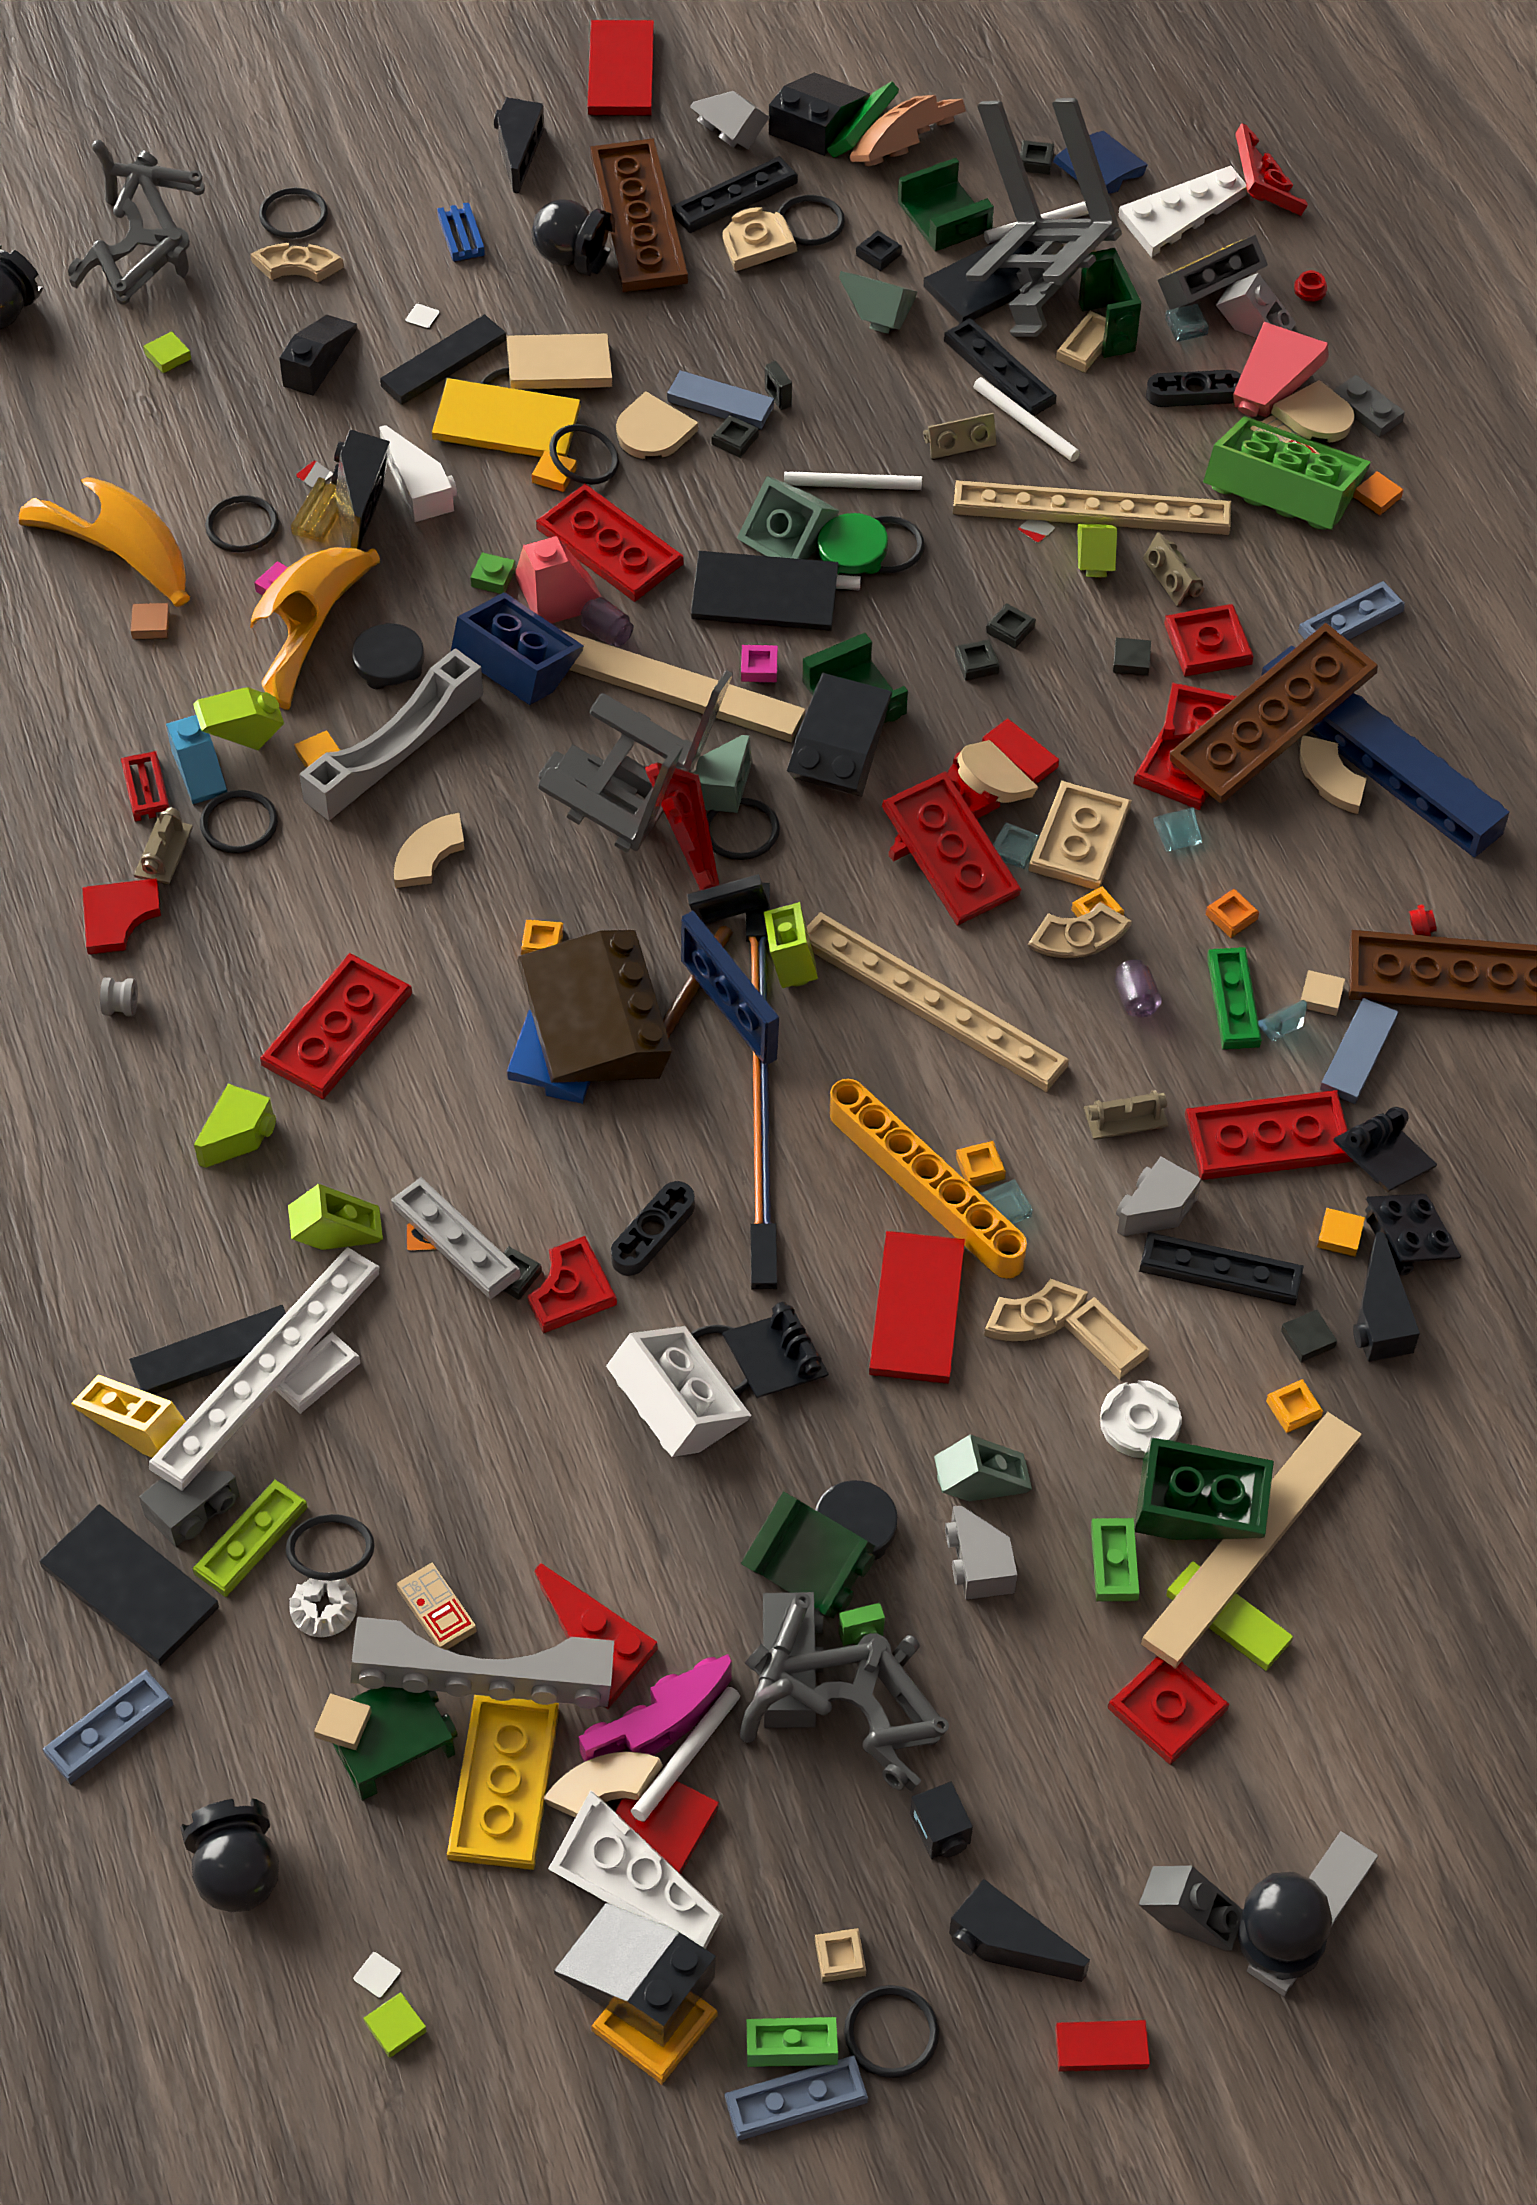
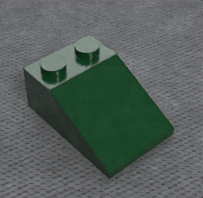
M1151 1437L1143 1459L1134 1524L1135 1533L1171 1540L1264 1538L1274 1461Z

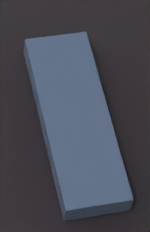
M681 370L667 392V402L724 419L731 415L759 429H762L774 407V398Z
M1382 581L1299 624L1298 633L1304 639H1307L1323 624L1327 623L1345 639L1349 640L1403 612L1405 603Z
M1362 999L1321 1082V1091L1337 1090L1339 1098L1356 1104L1397 1020L1398 1011L1368 999Z
M144 1670L43 1748L44 1755L71 1785L173 1706L172 1698L151 1674Z
M855 2056L838 2060V2065H820L725 2093V2102L737 2141L866 2104L868 2103V2096Z

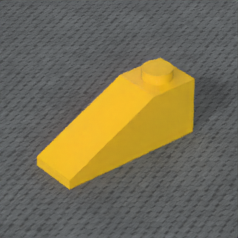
M97 1375L71 1403L76 1410L151 1458L159 1452L186 1422L172 1401L101 1375Z

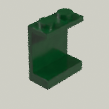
M957 158L899 178L898 204L935 252L982 235L984 231L992 229L993 204L988 198L974 203L958 182L959 161Z
M1115 247L1091 252L1089 255H1095L1096 261L1089 268H1082L1078 300L1080 308L1084 312L1107 307L1102 348L1104 358L1135 352L1141 300Z
M866 633L803 658L802 682L812 696L815 693L822 673L892 691L884 723L895 721L902 715L907 714L908 690L905 686L896 690L890 687L872 662V641Z
M783 1491L741 1564L790 1593L814 1592V1607L819 1608L818 1611L834 1619L837 1612H844L849 1606L854 1595L851 1588L858 1576L864 1577L870 1570L875 1560V1555L872 1552L876 1546Z
M383 1686L378 1689H370L349 1699L371 1706L372 1711L357 1749L353 1750L332 1743L363 1801L378 1793L375 1779L440 1747H442L447 1758L454 1756L453 1739L458 1737V1733L448 1713L441 1716L436 1708L435 1703L439 1702L436 1691L426 1690L421 1693H413L403 1688Z

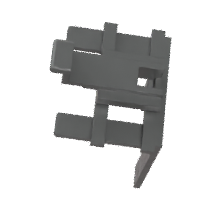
M1057 98L1052 105L1090 219H1043L1040 215L1002 102L999 100L982 101L977 106L1017 223L966 273L968 281H985L998 268H1020L1016 274L1020 285L1024 286L1020 289V294L1009 304L1016 324L1010 330L1013 337H1037L1047 327L1041 307L1079 268H1089L1096 261L1095 255L1089 254L1095 252V248L1102 241H1116L1122 235L1076 98ZM1025 241H1046L1033 255H1012Z
M726 670L714 687L693 742L679 738L650 721L651 718L639 711L637 713L610 696L601 693L592 705L590 715L621 732L622 736L605 760L594 754L590 755L573 744L565 755L555 751L538 775L540 779L538 789L571 808L566 818L579 825L584 817H587L619 836L614 846L626 853L630 848L638 851L664 812L661 803L675 768L691 772L698 762L733 673ZM636 742L665 758L654 788L646 774L645 767L627 757V754ZM636 793L645 798L644 801L636 797Z

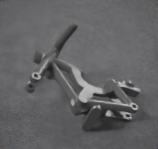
M95 140L92 143V150L98 157L102 167L105 200L108 204H115L113 214L117 218L127 217L129 220V231L121 242L112 246L106 244L103 240H96L83 260L75 258L68 269V275L70 276L71 286L77 289L87 273L92 268L100 265L118 303L124 305L167 262L175 265L176 274L182 278L189 271L186 250L190 243L188 233L184 229L176 227L156 186L189 191L194 195H202L205 188L202 183V174L198 170L190 172L156 166L158 163L157 159L147 151H141L134 163H117L113 161V157L104 142ZM117 176L126 177L127 179L118 197ZM139 183L163 229L143 228V219L136 204L132 202ZM138 244L155 246L122 277L115 261L128 255Z
M798 1593L785 1610V1615L770 1651L761 1644L745 1662L760 1677L754 1698L744 1714L740 1729L741 1740L745 1743L753 1742L757 1736L761 1717L771 1704L788 1695L820 1715H827L831 1712V1701H847L860 1708L868 1719L871 1729L869 1735L863 1741V1749L885 1768L882 1772L884 1780L894 1789L901 1790L905 1786L912 1792L921 1779L898 1759L894 1750L924 1744L934 1745L949 1728L948 1721L939 1716L903 1669V1666L920 1647V1643L915 1637L907 1635L897 1648L891 1652V1646L887 1639L879 1634L870 1633L865 1635L858 1645L789 1656L806 1611L811 1604V1599L806 1593ZM859 1662L853 1684L841 1681L825 1682L811 1689L789 1675ZM877 1677L889 1690L913 1724L891 1727L882 1706L872 1695ZM937 1724H940L942 1729L938 1728Z

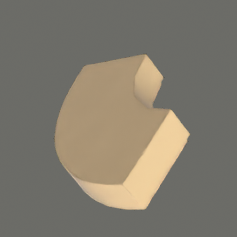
M282 243L251 253L252 263L271 280L281 276L300 275L309 277L318 283L344 268L343 259L328 249L309 244L308 247H289V243Z
M1303 735L1300 745V764L1305 777L1310 779L1319 790V795L1341 809L1358 814L1367 778L1354 774L1343 765L1338 755V743Z
M460 813L432 820L416 830L406 840L395 862V888L431 884L433 872L439 862L451 853L464 850Z
M1101 902L1089 913L1077 918H1060L1048 913L1029 941L1028 948L1056 958L1085 957L1100 952L1119 940L1132 925V921Z
M1050 1279L1041 1291L1030 1297L1015 1300L999 1297L985 1328L984 1336L1004 1341H1027L1052 1334L1064 1327L1065 1319L1084 1305L1088 1292Z
M617 1752L598 1756L566 1773L552 1786L545 1795L544 1800L548 1806L575 1818L590 1791L594 1792L604 1802L621 1798L639 1801L656 1778L663 1764L658 1757L638 1752Z

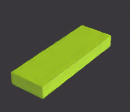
M275 1479L193 1567L194 1575L221 1595L227 1597L308 1508L307 1502Z
M1192 1561L1167 1589L1166 1596L1173 1601L1200 1566ZM1238 1594L1234 1595L1209 1627V1629L1265 1671L1272 1666L1292 1643L1293 1639L1290 1633Z

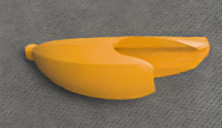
M93 477L81 479L82 483L99 496L101 502L99 517L93 524L51 501L33 498L21 507L19 512L20 525L57 530L85 540L106 551H113L121 556L158 591L170 599L175 607H181L190 600V596L185 592L186 573L182 553L172 532L154 510L126 490Z
M328 548L306 555L289 566L271 584L257 604L251 618L250 628L259 619H267L273 612L281 616L288 627L289 635L262 680L264 691L276 697L280 708L284 710L290 709L303 662L334 602L372 567L380 563L376 549H369L365 552L356 548Z

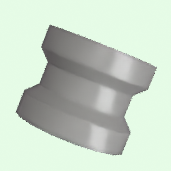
M104 977L100 991L102 1014L111 1016L114 1012H123L125 1016H134L138 1001L136 979L127 978L124 982H117L112 977Z

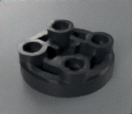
M395 623L378 624L366 629L356 638L352 648L353 664L357 673L367 680V685L372 689L378 690L388 685L415 680L422 674V665L424 663L423 643L418 634L409 627Z
M859 1480L845 1481L828 1489L817 1503L816 1511L874 1544L876 1547L872 1554L875 1555V1560L880 1559L885 1554L886 1549L895 1537L898 1518L895 1504L891 1497L877 1485Z

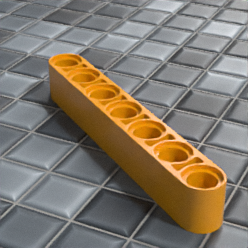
M842 1079L832 1086L830 1092V1118L846 1136L955 1238L965 1239L964 1246L995 1275L1007 1279L1014 1278L1023 1271L1027 1241L1018 1228L861 1083L853 1079ZM869 1127H877L879 1129H869ZM901 1151L905 1152V1154H897L895 1152ZM922 1176H929V1177H932V1179H924V1178H921V1177H922ZM948 1201H956L959 1204H951ZM975 1226H983L987 1229H976ZM1009 1251L1014 1253V1255H1006L1001 1252Z

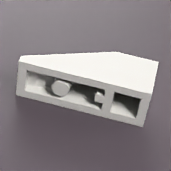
M388 426L379 427L380 438L390 441L387 463L414 522L453 512V496H457V488L451 475L446 476L441 463Z

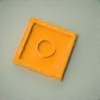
M702 1998L698 1999L664 2047L607 2009L602 2012L591 2027L592 2032L662 2085L718 2016V2012Z

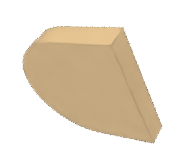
M759 207L749 208L735 214L732 217V221L723 230L724 246L735 272L797 252L796 242L787 222L778 212L774 214L762 211V208Z
M1320 380L1278 401L1273 405L1271 412L1298 435L1311 440L1312 436L1325 438L1327 442H1335L1345 438L1349 434L1354 421V412L1350 404Z
M646 391L620 414L616 424L620 447L628 454L640 459H645V456L662 455V458L667 457L677 451L698 431L697 421Z
M990 740L965 746L957 757V763L960 766L958 773L962 780L979 794H982L985 790L990 794L998 796L996 800L998 802L1009 803L1033 797L1039 788Z

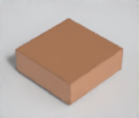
M168 603L133 604L131 620L132 639L168 638L170 615Z

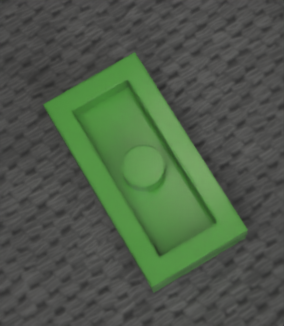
M1134 1518L1092 1519L1091 1536L1096 1601H1138L1139 1581Z
M836 2017L746 2019L747 2067L838 2065Z

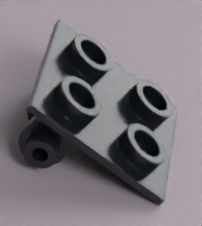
M1392 1107L1386 1114H1378L1333 1139L1386 1192L1437 1166V1163L1403 1132L1409 1119L1408 1112L1404 1108Z
M1427 1194L1368 1196L1366 1198L1369 1206L1365 1209L1367 1213L1365 1220L1375 1235L1376 1233L1384 1232L1396 1268L1401 1276L1407 1275L1414 1270L1413 1263L1415 1261L1461 1258L1451 1235L1446 1230Z
M779 1302L773 1306L772 1311L774 1314L770 1318L722 1333L756 1398L829 1375L821 1356L817 1353L811 1338L806 1333L805 1327L798 1319L793 1306L787 1305L786 1302Z

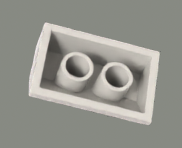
M685 1326L630 1333L606 1365L616 1379L618 1386L629 1397L641 1418L647 1422L660 1440L662 1447L668 1451L671 1457L699 1453L748 1421L751 1417L749 1411Z

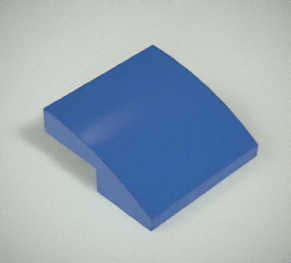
M529 1010L507 1069L508 1080L545 1087L546 1096L583 1104L590 1081L551 1083L531 1010Z

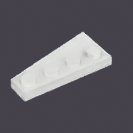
M1228 166L1120 206L1119 218L1152 258L1160 252V247L1166 243L1173 244L1181 239L1184 231L1191 227L1196 229L1204 223L1205 218L1210 214L1217 215L1245 197L1247 186L1234 168Z
M592 1791L589 1792L548 1869L609 1904L679 1931L706 1949L723 1914L600 1797Z

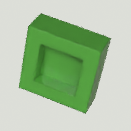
M482 552L470 577L471 587L499 594L506 592L516 570L515 560Z
M880 1603L839 1613L838 1631L843 1646L853 1643L858 1645L860 1640L870 1633L884 1635L885 1616Z

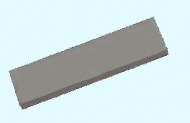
M422 1177L391 1199L393 1208L490 1300L521 1277L519 1268Z
M1340 1831L1309 1877V1879L1315 1881L1328 1898L1332 1915L1331 1927L1378 1857L1376 1853ZM1250 1964L1246 1971L1283 1997H1285L1297 1979H1277V1975L1266 1973L1259 1967L1255 1969Z

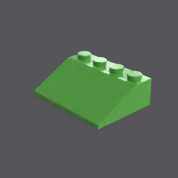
M1244 416L1214 444L1203 483L1211 485L1213 490L1219 493H1233L1244 497V500L1249 504L1255 506L1266 505L1274 508L1278 514L1284 517L1293 518L1296 516L1304 519L1314 528L1332 529L1342 518L1354 496L1355 489L1363 480L1371 462ZM1256 426L1258 428L1270 431L1272 433L1311 446L1320 454L1312 453L1308 447L1302 444L1293 442L1285 443L1279 441V438L1271 433L1265 431H1253L1250 429V427Z

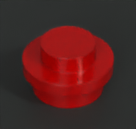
M1312 270L1305 271L1296 279L1294 292L1305 301H1318L1326 295L1327 283L1321 273Z
M1423 904L1417 905L1418 909L1409 911L1413 934L1431 936L1430 933L1437 932L1433 911H1425Z

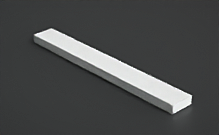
M347 1247L149 1461V1470L183 1491L379 1275L380 1267Z

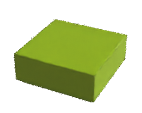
M172 331L143 346L145 355L162 373L191 359L190 350Z
M401 1992L364 2017L366 2026L389 2058L427 2032L426 2026Z

